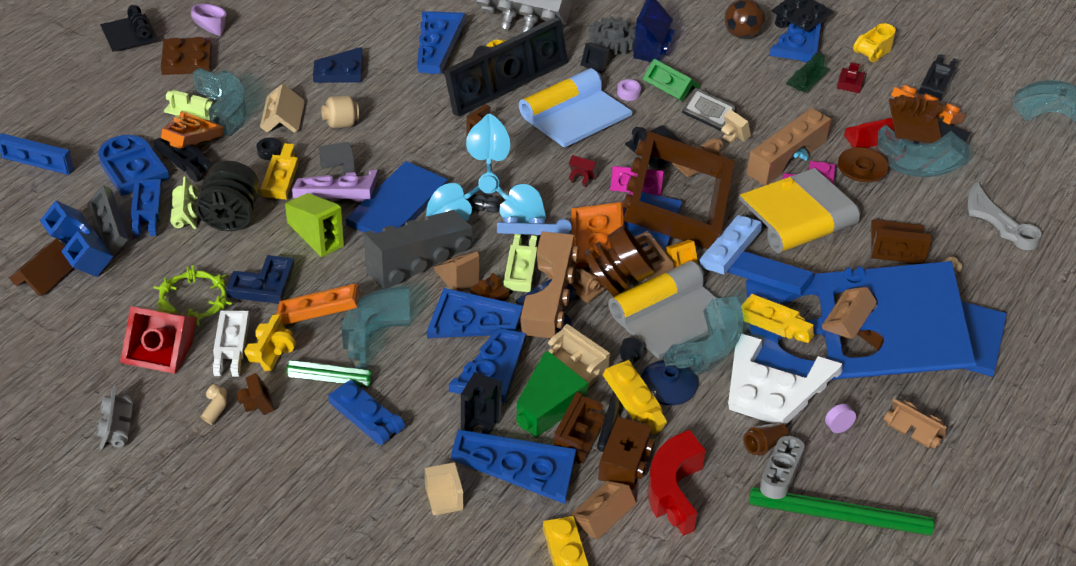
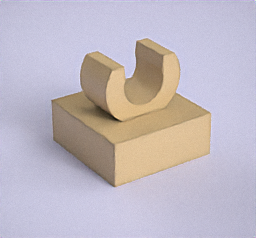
M730 109L724 115L725 125L721 129V132L725 134L723 139L728 143H732L738 137L745 142L751 136L749 123Z

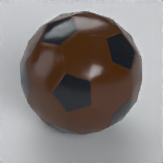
M736 0L730 4L725 12V26L734 37L739 39L752 38L764 26V11L754 0Z

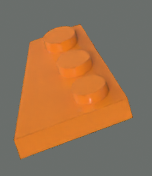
M904 84L903 87H894L891 94L893 97L905 95L913 98L918 97L919 100L925 98L926 102L928 100H939V98L927 93L922 96L916 93V88ZM947 103L943 105V111L941 114L938 113L937 117L943 118L944 116L943 122L951 125L962 123L966 114L959 112L960 107Z
M182 110L179 116L176 115L174 117V121H170L162 128L161 138L169 141L173 147L185 148L187 145L211 141L213 138L222 136L224 126Z

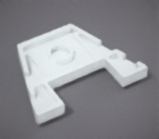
M738 333L728 400L729 410L772 424L781 422L786 425L808 405V400L814 394L821 393L833 377L837 378L842 373V363L818 356L806 378L754 363L762 349V340Z

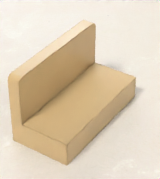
M282 83L267 96L260 127L268 133L277 124L282 123L292 132L296 133L300 126L304 99Z

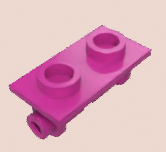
M612 167L611 191L630 192L626 190L630 176H634V173L630 172L631 167ZM647 169L642 192L661 196L663 171Z

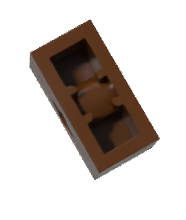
M617 417L600 459L598 480L629 485L630 489L633 490L637 478L643 479L647 462L644 461L645 456L651 457L655 439H651L652 426Z

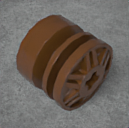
M624 225L608 235L612 246L610 249L600 241L595 244L600 256L591 247L584 252L593 275L613 297L622 293L618 282L624 289H631L628 275L631 274L636 280L641 282L655 272L650 259Z

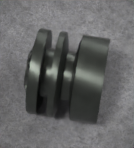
M225 160L216 162L209 168L196 201L197 214L207 225L220 231L232 232L241 230L248 225L254 204L261 188L260 179L247 165L237 161Z

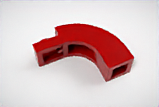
M690 430L670 438L657 450L652 460L648 483V500L654 515L658 518L667 514L669 522L673 526H677L683 536L694 532L697 511L682 493L677 483L684 477L703 469L706 452Z

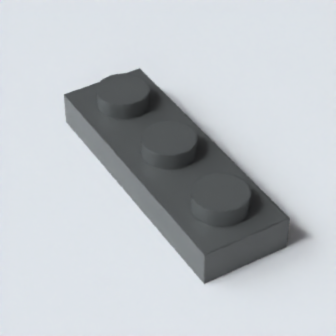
M103 185L87 204L97 235L114 256L119 249L124 247L128 237L112 189Z

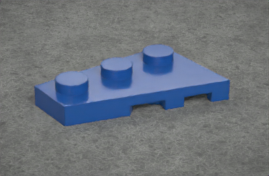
M443 288L426 332L427 338L491 336L498 328L517 331L521 321L520 317L523 306Z

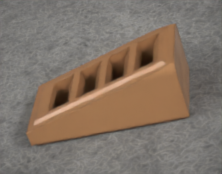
M649 231L635 236L640 246L648 244V246L642 249L655 269V272L646 278L647 281L674 268L673 261Z

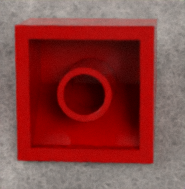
M130 306L120 363L176 374L192 345L197 317L145 306Z

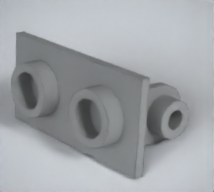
M116 385L113 386L110 396L103 397L100 407V413L105 414L104 419L101 418L96 433V436L101 437L100 450L103 449L105 442L112 443L115 447H123L128 441L130 422L125 421H130L133 400L128 394L117 395Z

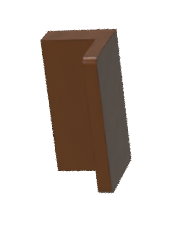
M56 238L38 251L14 272L9 279L15 286L26 281L39 296H42L73 267L61 252L65 246Z

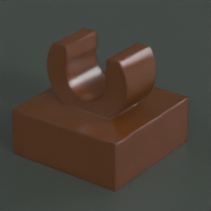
M494 273L485 280L481 279L478 284L471 287V294L499 301L509 299V290L501 284V279Z
M255 373L246 377L248 388L236 393L238 402L244 404L245 411L250 412L257 407L263 415L274 411L269 389L258 374Z

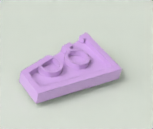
M378 169L369 170V175L356 176L355 172L345 173V176L338 179H333L330 175L299 178L292 188L293 198L309 193L328 201L352 199L353 201L360 202L365 199H371L378 181Z

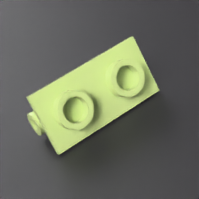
M175 89L168 91L166 94V100L169 101V105L164 109L165 113L179 116L183 110L211 121L219 111V107H216L210 98L192 95L191 100H189V94Z
M186 176L183 177V185L177 186L173 190V209L170 222L175 228H182L190 223L194 229H197V217L199 215L196 212L195 204L200 192L197 186L192 185Z

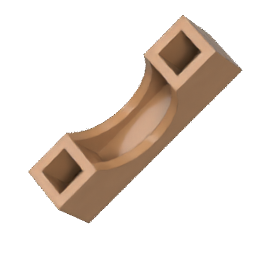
M810 108L750 151L747 175L763 185L770 184L782 175L787 162L798 149L804 147L812 153L827 141L831 119L819 111Z
M541 232L537 249L538 270L549 275L552 281L544 290L525 297L520 320L522 333H526V336L552 338L557 334L558 328H563L565 314L562 308L563 306H568L570 294L567 286L568 284H573L574 280L572 264L573 262L577 263L579 258V246H575L574 235Z

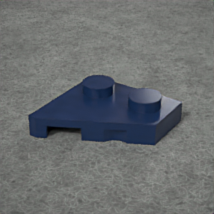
M362 47L315 60L313 69L314 83H361Z

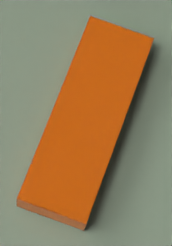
M351 284L283 300L278 304L276 315L280 314L282 325L355 309L358 308L360 289L358 284Z

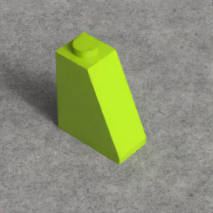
M309 193L285 203L287 223L321 258L344 247L341 207L338 204Z

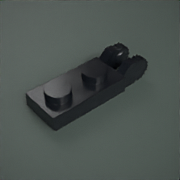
M939 54L936 61H933L920 86L919 93L923 95L927 93L942 100L954 76L958 59L953 58L950 64L947 65L943 63L944 55Z
M161 137L153 141L154 148L183 172L186 171L189 178L195 182L202 179L199 169L195 167L199 164L205 173L213 165L204 156V153L193 144L187 145L185 148H177L171 146L169 141Z

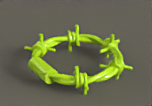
M192 265V269H189V266H187V272L174 276L169 280L165 277L160 287L154 286L153 288L160 291L159 301L157 302L159 309L179 313L166 300V294L171 289L177 290V287H173V285L182 278H187L188 283H191V280L195 283L196 277L211 279L214 285L210 288L217 287V289L220 288L222 291L221 296H217L215 302L209 301V304L214 306L204 313L198 314L197 311L193 312L192 309H189V314H186L196 316V325L199 326L200 319L213 315L220 309L224 310L226 304L232 305L233 303L226 301V286L223 279L227 277L226 274L214 276L205 271H195L194 265Z

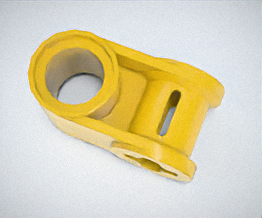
M887 23L878 24L867 33L858 37L854 43L853 51L867 56L868 60L872 63L878 61L882 56L892 51L895 27Z

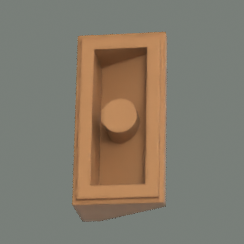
M868 287L845 290L822 324V329L846 338H855L875 307L876 299Z
M606 481L570 516L574 517L577 527L591 537L599 539L635 506L636 501L629 485Z

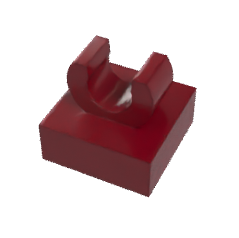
M850 62L849 69L842 68L836 89L860 94L865 72L858 71L860 64Z
M574 155L571 156L569 162L572 171L569 176L571 183H574L578 176H583L582 185L587 187L590 183V178L595 180L597 178L599 169L596 162Z

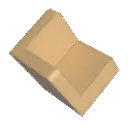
M455 462L425 468V489L432 514L441 515L463 510V489Z

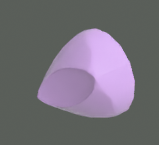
M211 4L194 5L191 10L193 21L210 33L218 36L222 35L226 23V11Z

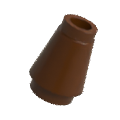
M781 422L751 427L743 437L744 446L752 455H764L776 446L781 437L788 436V430Z

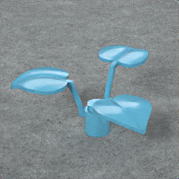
M486 114L470 130L466 140L467 150L473 158L477 160L486 159L487 171L481 175L479 185L465 195L462 187L457 183L442 185L431 196L427 205L426 217L455 210L467 221L472 212V206L467 199L482 190L485 193L497 191L506 199L499 209L502 218L519 217V222L529 223V218H545L546 220L542 198L534 187L528 184L515 185L511 188L508 196L499 186L500 178L497 173L492 171L491 159L495 161L504 160L509 154L511 144L507 130L494 115Z

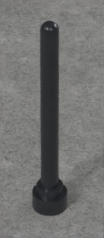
M625 338L622 341L619 350L622 362L629 360L633 365V363L641 358L644 345L640 340ZM614 391L597 443V449L600 452H604L622 404Z

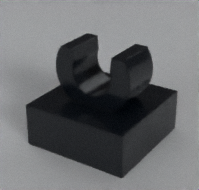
M592 42L585 43L580 65L589 69L592 68L599 73L604 72L610 49Z

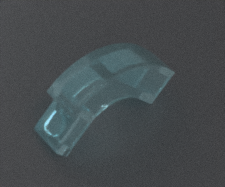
M201 68L196 69L193 72L196 92L217 100L208 109L210 121L224 126L223 134L232 136L241 128L246 119L247 111L243 85L237 77L225 70L217 75Z
M1054 80L1035 82L1016 91L1012 105L1026 121L1042 113L1058 112L1067 115L1076 123V86Z
M886 125L878 130V147L884 154H888V166L903 174L916 177L939 176L954 171L969 161L968 144L952 131L936 142L918 145L904 139L895 138L894 131Z
M391 287L377 290L359 299L358 308L348 310L342 323L343 349H348V358H354L355 368L366 369V344L375 332L386 327L410 326L409 287Z
M739 297L712 299L703 310L708 327L707 340L671 345L663 356L665 367L676 366L681 369L692 365L694 374H701L718 366L733 350L742 334L743 312Z

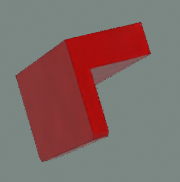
M892 118L848 127L844 133L845 138L853 148H869L899 141V138H895Z

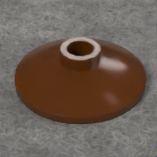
M850 148L842 152L838 158L840 171L855 181H879L888 172L887 160L880 153L868 148Z

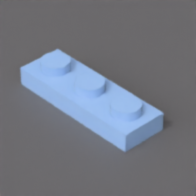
M737 215L721 236L717 238L700 258V266L724 275L762 230L761 221Z

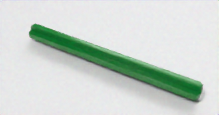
M756 487L751 488L749 494V504L752 506L931 536L935 528V522L932 517L787 493L781 499H772L763 495L760 488Z

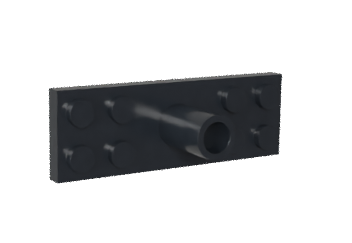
M552 18L494 47L481 45L476 48L472 57L445 69L444 74L453 114L461 116L568 63L561 19Z

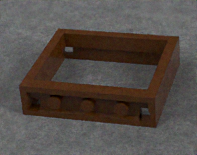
M648 131L645 139L639 140L635 154L639 156L638 158L635 157L630 172H633L634 176H630L626 190L630 191V193L625 195L622 206L626 208L623 221L682 241L692 240L695 245L709 249L717 238L721 236L735 161ZM650 155L716 177L707 224L640 201Z

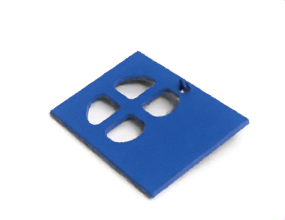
M952 261L872 269L857 267V270L846 268L845 271L813 274L812 282L801 295L753 280H746L747 298L754 294L784 306L801 296L816 295L819 297L822 316L819 319L805 321L813 324L814 334H821L825 337L828 355L825 359L842 363V373L837 378L833 377L831 380L976 368L977 366ZM868 287L876 299L877 307L869 314L860 330L875 331L881 335L884 342L880 350L871 356L849 358L842 353L840 335L825 331L821 326L835 306V294L848 289ZM750 324L751 337L762 340V349L754 363L804 378L808 376L815 361L801 359L787 353L778 344L784 337Z

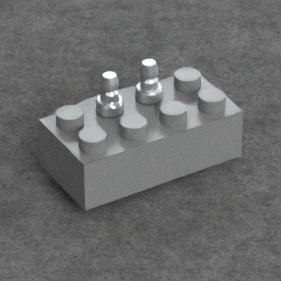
M476 0V3L481 5V10L487 13H494L495 9L503 10L502 14L504 17L501 29L506 31L509 30L510 23L516 17V14L524 15L525 26L523 27V32L531 29L538 19L548 21L556 17L561 19L563 25H566L573 0Z

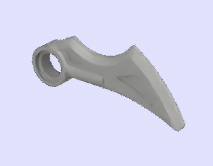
M979 182L973 184L967 203L969 216L989 221L998 229L1000 237L1013 241L1014 245L1022 250L1036 249L1042 235L1041 230L1031 224H1018L987 197ZM1021 235H1027L1032 237L1033 239H1027L1022 237Z

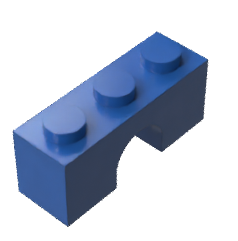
M55 200L40 219V222L50 236L66 244L61 252L73 268L97 277L113 258L111 252L79 210Z

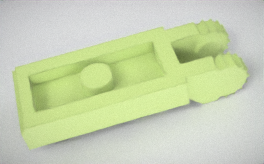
M515 234L513 245H510L504 287L513 291L530 292L537 257V236L531 235L529 246H521V234Z

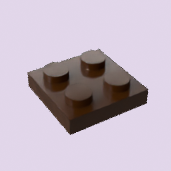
M175 37L164 39L161 60L162 75L210 73L211 37Z

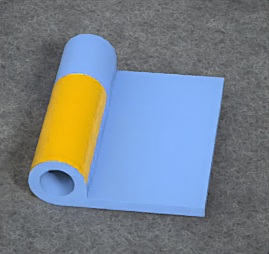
M592 68L519 101V110L523 118L564 148L632 115L630 109L601 91V75Z

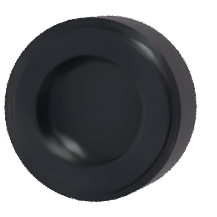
M264 138L256 145L257 155L263 160H271L272 155H280L282 152V143L276 138Z

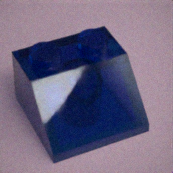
M646 0L636 20L634 59L648 62L656 59L661 62L663 55H668L670 43L674 41L676 30L672 29L673 19L657 0Z

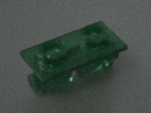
M813 54L811 60L797 70L786 84L796 90L807 93L830 70L824 67V54Z

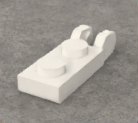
M220 311L213 349L214 376H221L223 372V359H232L230 368L232 376H240L241 359L244 358L250 320L249 311Z

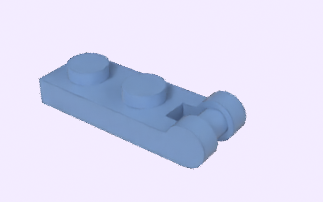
M503 217V222H497V233L541 235L542 231L569 234L572 228L567 219H560L555 224L545 223V218H529V223L519 222V217Z

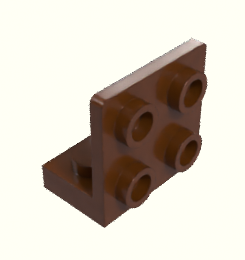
M875 219L871 221V258L925 264L931 244V234H924L923 225Z

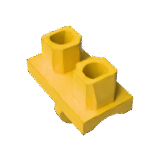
M280 314L272 315L266 324H259L255 330L258 342L248 344L244 350L249 362L260 363L264 371H272L280 355L292 352L296 346V341L292 337L293 333L291 330L284 328Z

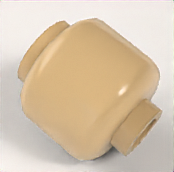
M331 96L327 99L326 105L321 107L322 119L327 120L331 128H349L359 119L358 103L353 101L350 96Z

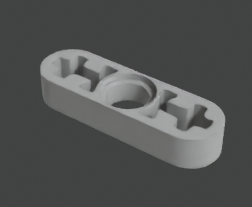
M784 436L778 440L762 474L760 491L766 497L781 499L787 495L803 457L805 445L800 439L793 436ZM776 465L786 466L788 469L780 468Z

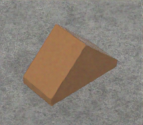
M477 251L455 256L433 267L435 272L452 290L462 292L479 283V254Z

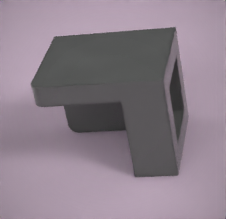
M349 142L319 146L321 168L341 166L344 176L346 175L345 173L355 172L354 157Z

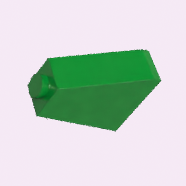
M546 351L517 401L516 422L520 428L537 438L562 420L576 392L587 397L588 382L552 353Z

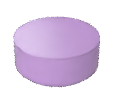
M626 79L618 83L617 95L619 98L633 101L640 97L641 85L637 81Z
M839 404L827 413L825 423L832 432L841 433L848 430L854 424L856 414L849 405Z

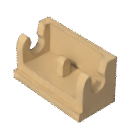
M568 324L563 326V329L548 342L553 347L549 352L587 381L588 388L602 378L605 369L609 367L610 353Z

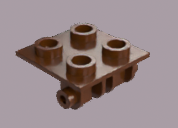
M905 95L889 99L895 138L942 145L937 114L942 113L943 104H940L937 100H928L926 102L925 98L919 100L918 97L913 98Z

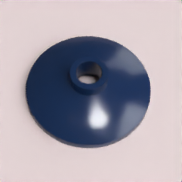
M671 360L657 361L647 366L641 374V378L659 404L672 406L686 403L693 398L697 391L698 381L696 375L689 367L680 362Z

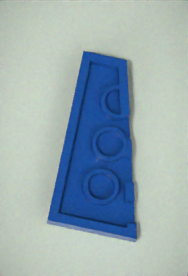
M422 11L420 47L417 60L419 73H442L466 22L465 12Z

